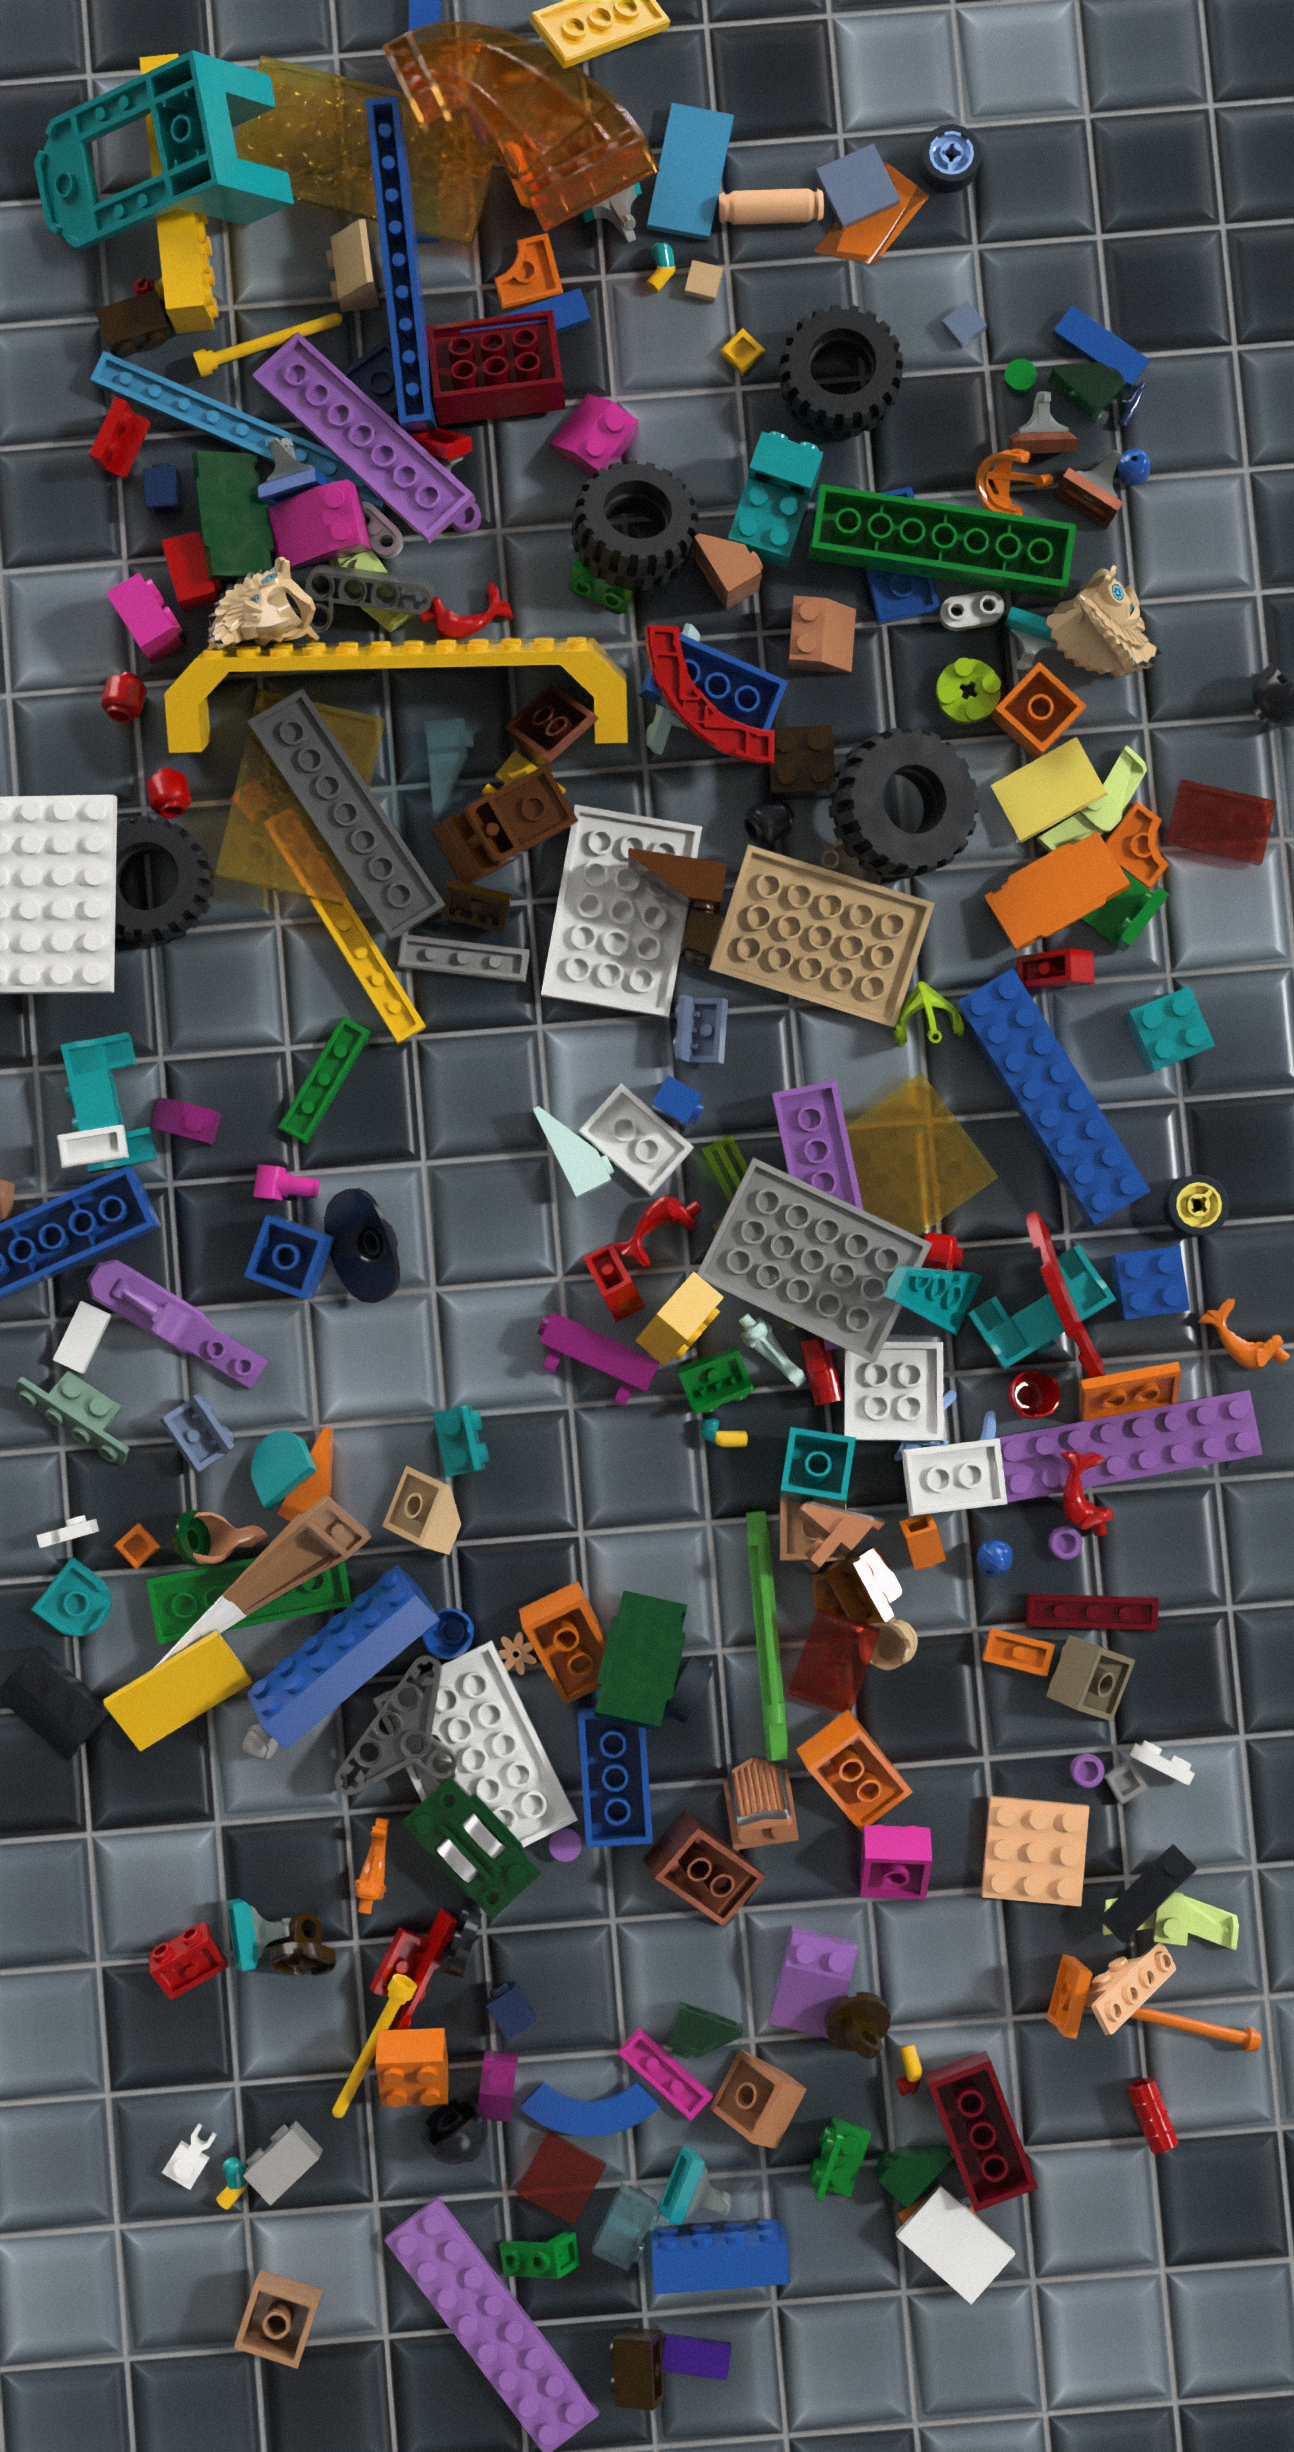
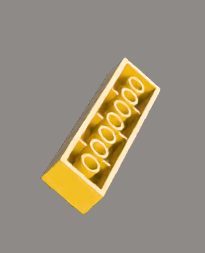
M178 53L140 57L141 75L179 57ZM149 114L146 116V126L153 178L163 172L152 115ZM177 208L156 218L165 308L176 334L215 330L214 318H219L217 300L213 298L211 288L215 287V276L208 256H212L210 237L206 234L205 225H209V217Z

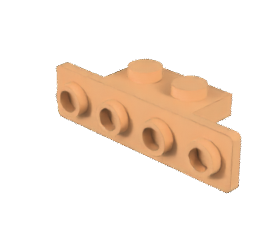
M1155 1942L1141 1957L1127 1960L1123 1956L1113 1960L1108 1964L1109 1969L1105 1973L1098 1975L1091 1981L1092 1986L1088 1990L1086 2003L1088 2007L1091 2006L1105 2035H1112L1176 1971V1966L1164 1943Z

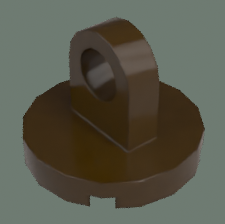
M310 1912L293 1917L289 1922L290 1935L287 1937V1943L271 1948V1966L274 1970L284 1974L299 1976L302 1975L303 1970H311V1975L318 1976L327 1974L335 1969L337 1953L332 1948L322 1945V1925L317 1916ZM302 1923L308 1927V1938L302 1932Z
M856 1992L857 1996L848 1998L846 1995L839 1998L830 2006L824 2019L825 2031L830 2042L839 2049L856 2051L866 2059H874L882 2049L881 2039L890 2027L891 2016L884 2000L876 1994L868 1992Z

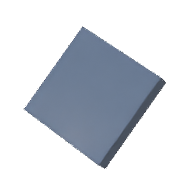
M874 143L816 169L815 174L842 230L900 204L901 199Z

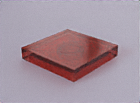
M548 2130L518 2185L516 2193L575 2225L606 2167V2162Z

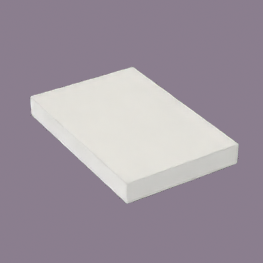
M622 1083L578 1131L603 1155H607L612 1163L650 1196L656 1192L694 1149L688 1141Z
M999 1438L901 1450L910 1516L1007 1504Z
M940 2183L895 2233L899 2240L971 2305L1015 2255V2251Z

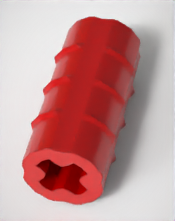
M822 1337L799 1342L807 1372L806 1375L808 1376L811 1388L809 1391L812 1393L814 1405L818 1406L843 1400L840 1388L841 1383L838 1380L837 1367L832 1355L833 1351L831 1349L825 1350Z
M1147 2077L1129 2084L1127 2090L1132 2101L1131 2104L1134 2106L1138 2117L1137 2120L1140 2122L1144 2133L1143 2136L1147 2140L1150 2151L1153 2154L1162 2153L1176 2147L1179 2142L1155 2079Z

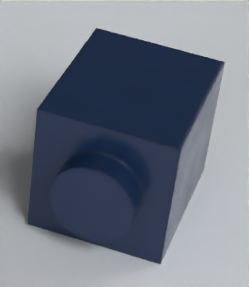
M157 463L152 465V468H143L145 506L151 517L183 514L181 476L176 467L167 463Z
M516 1981L510 1985L503 1982L489 1992L491 1997L488 1998L486 2007L507 2040L536 2022L537 2014Z

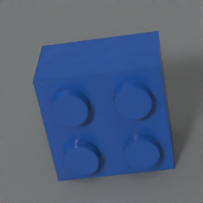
M265 1215L244 1277L302 1299H312L317 1291L335 1237L277 1215Z
M1180 1245L1109 1256L1118 1321L1190 1311Z

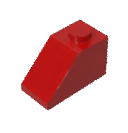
M1066 948L1017 957L1018 977L1026 989L1070 988L1095 984L1093 951Z
M612 1243L583 1257L616 1322L645 1308Z

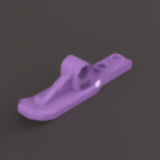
M119 1260L97 1263L87 1279L92 1299L129 1320L178 1352L197 1355L250 1389L254 1387L269 1363V1360L215 1328L204 1312Z

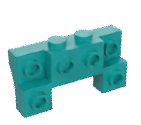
M124 1032L102 1038L60 1045L69 1086H65L66 1098L69 1105H74L76 1117L72 1118L74 1132L124 1125L112 1072L137 1066L131 1035ZM145 1127L125 1132L129 1158L87 1165L88 1172L93 1174L128 1165L135 1166L157 1161L158 1157L151 1128Z
M1080 1245L1074 1246L1057 1257L1061 1273L1081 1321L1116 1300ZM1049 1293L1010 1318L996 1296L966 1314L1002 1369H1006L1036 1349L1039 1354L1045 1352L1056 1344L1054 1338L1062 1333L1066 1334Z

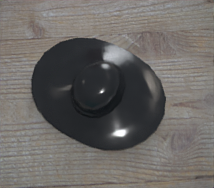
M349 1188L339 1192L328 1203L324 1216L325 1234L335 1237L330 1251L334 1268L350 1294L360 1301L377 1303L390 1298L397 1290L400 1282V1265L397 1254L398 1242L392 1225L386 1221L379 1205L367 1191L360 1188Z

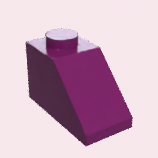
M159 1097L150 1128L213 1146L222 1115L211 1109Z
M485 2050L478 2104L482 2108L486 2119L510 2122L518 2053Z

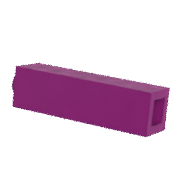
M554 1312L551 1318L544 1316L537 1331V1334L542 1336L539 1342L551 1347L542 1369L554 1374L563 1354H566L622 1380V1383L613 1402L623 1407L626 1406L634 1387L647 1392L660 1364L659 1361Z

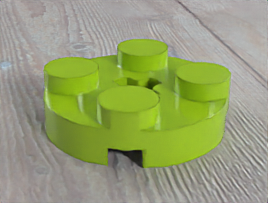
M960 658L947 666L938 679L936 695L939 708L945 717L957 724L970 725V723L981 722L993 713L999 703L1001 680L986 663L976 659ZM969 684L974 686V692L977 693V696H969L968 699H964L962 697L963 691L960 687L962 685L968 686Z

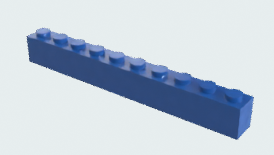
M398 96L366 99L399 423L408 434L437 430L404 113Z

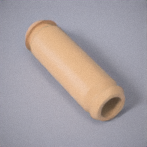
M803 188L732 191L730 194H725L724 191L719 194V222L724 225L725 222H730L733 225L804 223L810 222L812 219H817L818 222L823 219V191L818 188L816 192Z

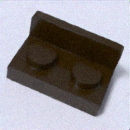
M448 879L443 900L445 907L442 908L441 918L452 920L459 924L465 923L481 927L487 931L504 933L510 918L511 911L509 908L512 894Z

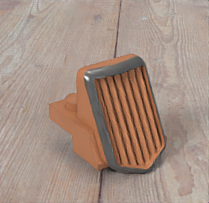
M815 1501L803 1503L796 1514L821 1535L806 1552L805 1555L810 1559L805 1566L813 1573H816L835 1549L846 1557L868 1531H879L885 1524L884 1519Z
M752 1756L731 1769L728 1778H723L733 1849L739 1850L799 1840L788 1768L782 1769L781 1765L777 1762Z

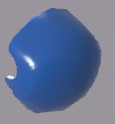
M443 1608L436 1612L440 1620L422 1634V1641L427 1652L436 1658L453 1659L461 1656L469 1649L474 1637V1626L470 1617L461 1610Z

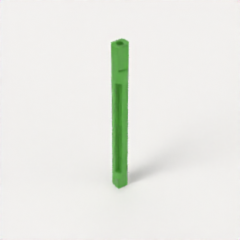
M766 1512L746 1513L748 1526L747 1545L767 1761L789 1759L770 1536L769 1531H767Z

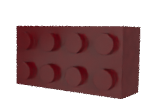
M983 2051L924 2073L974 2211H980L1038 2189L987 2052Z

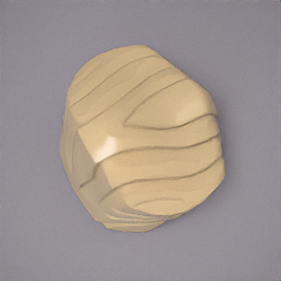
M895 1617L890 1618L884 1623L867 1624L858 1636L860 1654L863 1661L887 1671L910 1661L915 1655L918 1645L917 1635L908 1622H904L903 1619H896Z

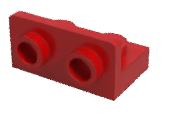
M116 396L89 456L97 468L126 479L148 433L151 422L149 419L133 413L128 402Z
M206 1922L186 1929L182 1935L168 1943L158 1945L149 1954L150 1973L170 2000L229 1967L228 1959L212 1939L210 1927Z

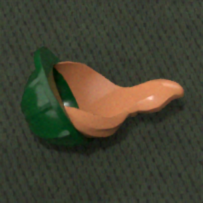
M190 1510L180 1514L176 1522L172 1541L174 1543V1551L187 1564L205 1567L225 1560L235 1548H253L258 1543L268 1540L269 1535L265 1530L256 1525H249L239 1529L233 1527L224 1517L218 1514Z

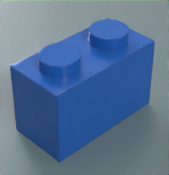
M668 1075L652 1102V1111L686 1129L689 1123L695 1126L705 1105L701 1103L702 1094Z

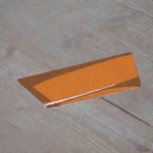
M884 162L883 164L901 199L900 204L844 230L841 229L837 221L814 249V252L875 265L929 198V194L887 162Z

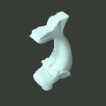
M749 1313L740 1318L738 1322L745 1329L740 1334V1337L748 1347L754 1348L779 1368L797 1388L807 1380L803 1370L799 1369L782 1349L772 1333L771 1324H768L761 1317L755 1321Z

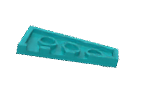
M897 1265L893 1275L887 1282L884 1297L946 1332L957 1336L983 1276L973 1272Z

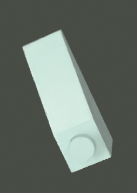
M539 1106L533 1109L577 1199L612 1182L609 1174L613 1173L614 1169L607 1155L600 1157L595 1148Z

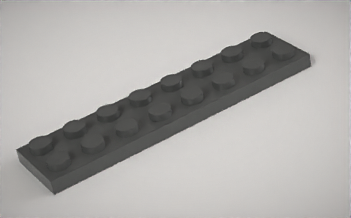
M303 688L247 721L248 727L389 941L394 940L445 907V903Z

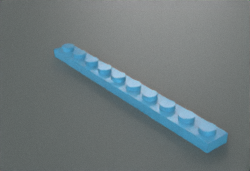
M103 351L90 378L93 385L250 454H257V457L275 464L268 445L269 440L274 438L279 440L290 438L292 439L298 462L311 465L328 478L330 483L345 479L352 481L359 486L362 501L369 502L378 510L384 511L386 504L328 449Z

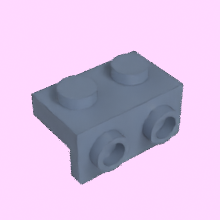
M679 996V1004H677L675 1009L677 1034L673 1040V1051L676 1060L687 1064H724L728 1010L727 999Z
M199 1393L159 1420L195 1474L218 1461L234 1448L231 1432L226 1426L219 1424L214 1416L215 1410L208 1399H203Z

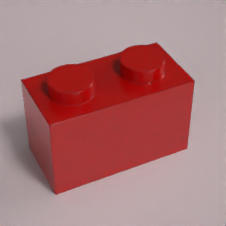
M199 530L161 540L176 597L183 611L219 601L218 590L223 589L221 580L208 579L205 550Z

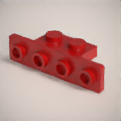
M441 1908L427 1937L398 1928L369 1987L373 1993L389 1998L387 1987L394 1974L405 1975L417 1984V1989L412 1999L406 2001L403 2005L401 2004L388 2030L409 2029L414 2010L425 1996L426 1986L433 1972L440 1965L441 1955L447 1943L454 1937L457 1920L445 1909Z

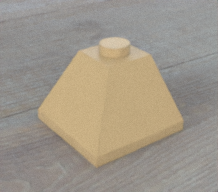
M406 1466L382 1527L421 1547L449 1555L461 1527L451 1486L412 1467Z

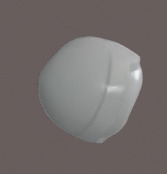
M255 1724L247 1729V1735L242 1742V1749L257 1759L265 1760L270 1759L274 1755L279 1743L260 1724Z

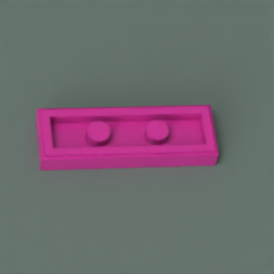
M640 2026L617 2051V2054L690 2122L713 2097V2094Z

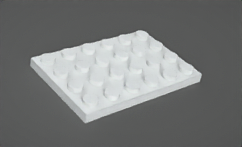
M115 795L0 797V994L114 993L117 797Z
M575 805L574 814L578 819V823L571 826L541 996L669 1018L688 909L628 867V850L633 848L697 858L702 826Z
M493 1641L486 1642L442 1664L432 1736L452 1749L458 1759L457 1767L452 1776L470 1795H477L522 1843L523 1847L578 1821L575 1810ZM430 1670L419 1675L416 1680L411 1679L409 1681L416 1683L424 1692L427 1686L421 1685L422 1681L427 1675L433 1677L435 1673ZM395 1688L373 1698L378 1711L383 1707ZM404 1688L399 1691L398 1700L404 1706H412L417 1700V1695L413 1689ZM390 1715L383 1716L382 1720L389 1734L394 1733L398 1726L396 1719ZM413 1734L407 1738L406 1746L409 1751L418 1753L424 1749L425 1742L421 1736ZM438 1754L433 1759V1766L439 1772H446L451 1768L452 1761L448 1755ZM415 1763L405 1767L421 1801L447 1779L433 1777Z

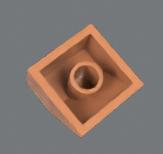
M698 534L694 537L693 557L726 610L759 591L763 565L754 551L750 553L745 544L704 534Z
M794 596L791 610L787 669L851 674L856 609L828 598Z
M739 2049L709 2109L752 2144L777 2149L807 2089L786 2072Z

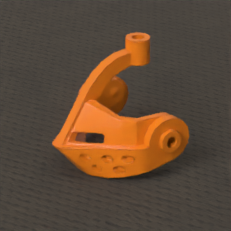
M1022 449L1005 450L988 456L981 463L976 475V492L986 510L1023 516V508L1011 502L1009 496L1010 480L1035 483L1037 488L1052 486V475L1011 472L1013 462H1028L1030 453ZM999 463L993 471H990L993 466ZM988 479L992 480L997 494L993 493Z

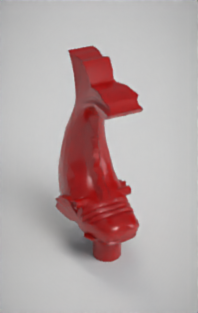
M491 582L487 591L489 608L485 613L469 616L455 615L450 609H445L446 607H444L439 597H434L431 608L419 614L421 623L434 620L437 635L440 639L456 641L478 633L494 618L501 617L513 621L514 617L510 604L500 600L497 586Z
M660 1197L644 1211L635 1227L632 1238L628 1242L615 1243L614 1245L621 1251L622 1255H634L643 1267H651L650 1257L642 1247L643 1236L650 1233L657 1226H661L662 1223L667 1224L668 1222L672 1224L680 1223L686 1229L693 1230L696 1227L695 1225H697L694 1217L703 1208L696 1200L685 1208L675 1197Z
M1075 1450L1060 1453L1067 1460L1070 1467L1063 1494V1507L1066 1518L1082 1530L1093 1526L1095 1536L1106 1535L1105 1522L1113 1519V1511L1108 1507H1096L1093 1503H1089L1085 1499L1080 1481V1476L1086 1469L1101 1464L1105 1461V1457L1096 1452H1088L1081 1455Z

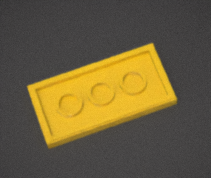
M565 0L532 12L529 22L563 69L667 30L670 19L656 0Z
M215 1630L103 1700L104 1706L141 1752L250 1685L253 1681L251 1675L218 1630Z

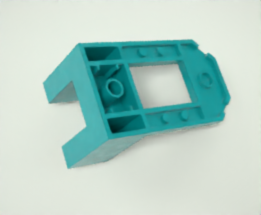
M192 50L51 119L45 132L49 137L44 151L38 150L34 161L46 227L54 233L60 234L74 248L86 250L177 208L242 225H249L294 205L288 172L238 158L232 128L276 108L270 75ZM151 114L163 173L100 202L88 143Z

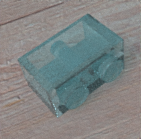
M621 2182L592 2242V2254L626 2271L629 2270L632 2261L638 2263L646 2245L642 2240L647 2231L653 2232L660 2217V2213L656 2212L657 2200Z

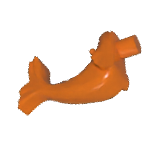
M1228 1298L1218 1311L1207 1310L1205 1315L1197 1322L1199 1324L1212 1325L1230 1356L1248 1370L1261 1369L1271 1357L1283 1365L1290 1356L1280 1347L1284 1342L1280 1335H1274L1266 1342L1258 1341L1253 1343L1241 1339L1234 1332L1227 1329L1226 1319L1234 1307L1235 1298Z
M376 1818L375 1826L372 1827L373 1830L370 1832L372 1842L359 1879L355 1880L356 1889L354 1895L360 1898L358 1912L371 1914L373 1900H381L386 1892L385 1889L387 1887L384 1885L385 1848L390 1819Z

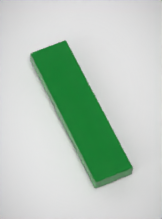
M342 1016L278 1126L279 1129L305 1144L309 1143L372 1034L371 1031Z

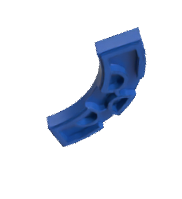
M637 2080L625 2090L613 2096L602 2098L599 2101H580L557 2092L543 2081L520 2104V2109L538 2123L564 2134L586 2137L604 2136L626 2130L649 2117L660 2107V2103Z

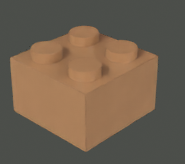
M260 2269L234 2348L298 2369L323 2290Z

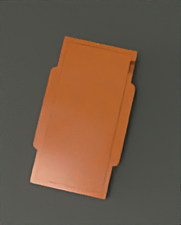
M1097 831L1074 845L1066 843L1008 877V882L1001 886L1000 890L995 893L991 891L984 895V900L1015 951L1019 952L1034 942L1053 935L1104 906L1108 900L1130 889L1131 885Z

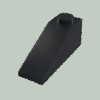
M1172 1844L1099 1917V1920L1123 1944L1194 1874L1197 1867Z

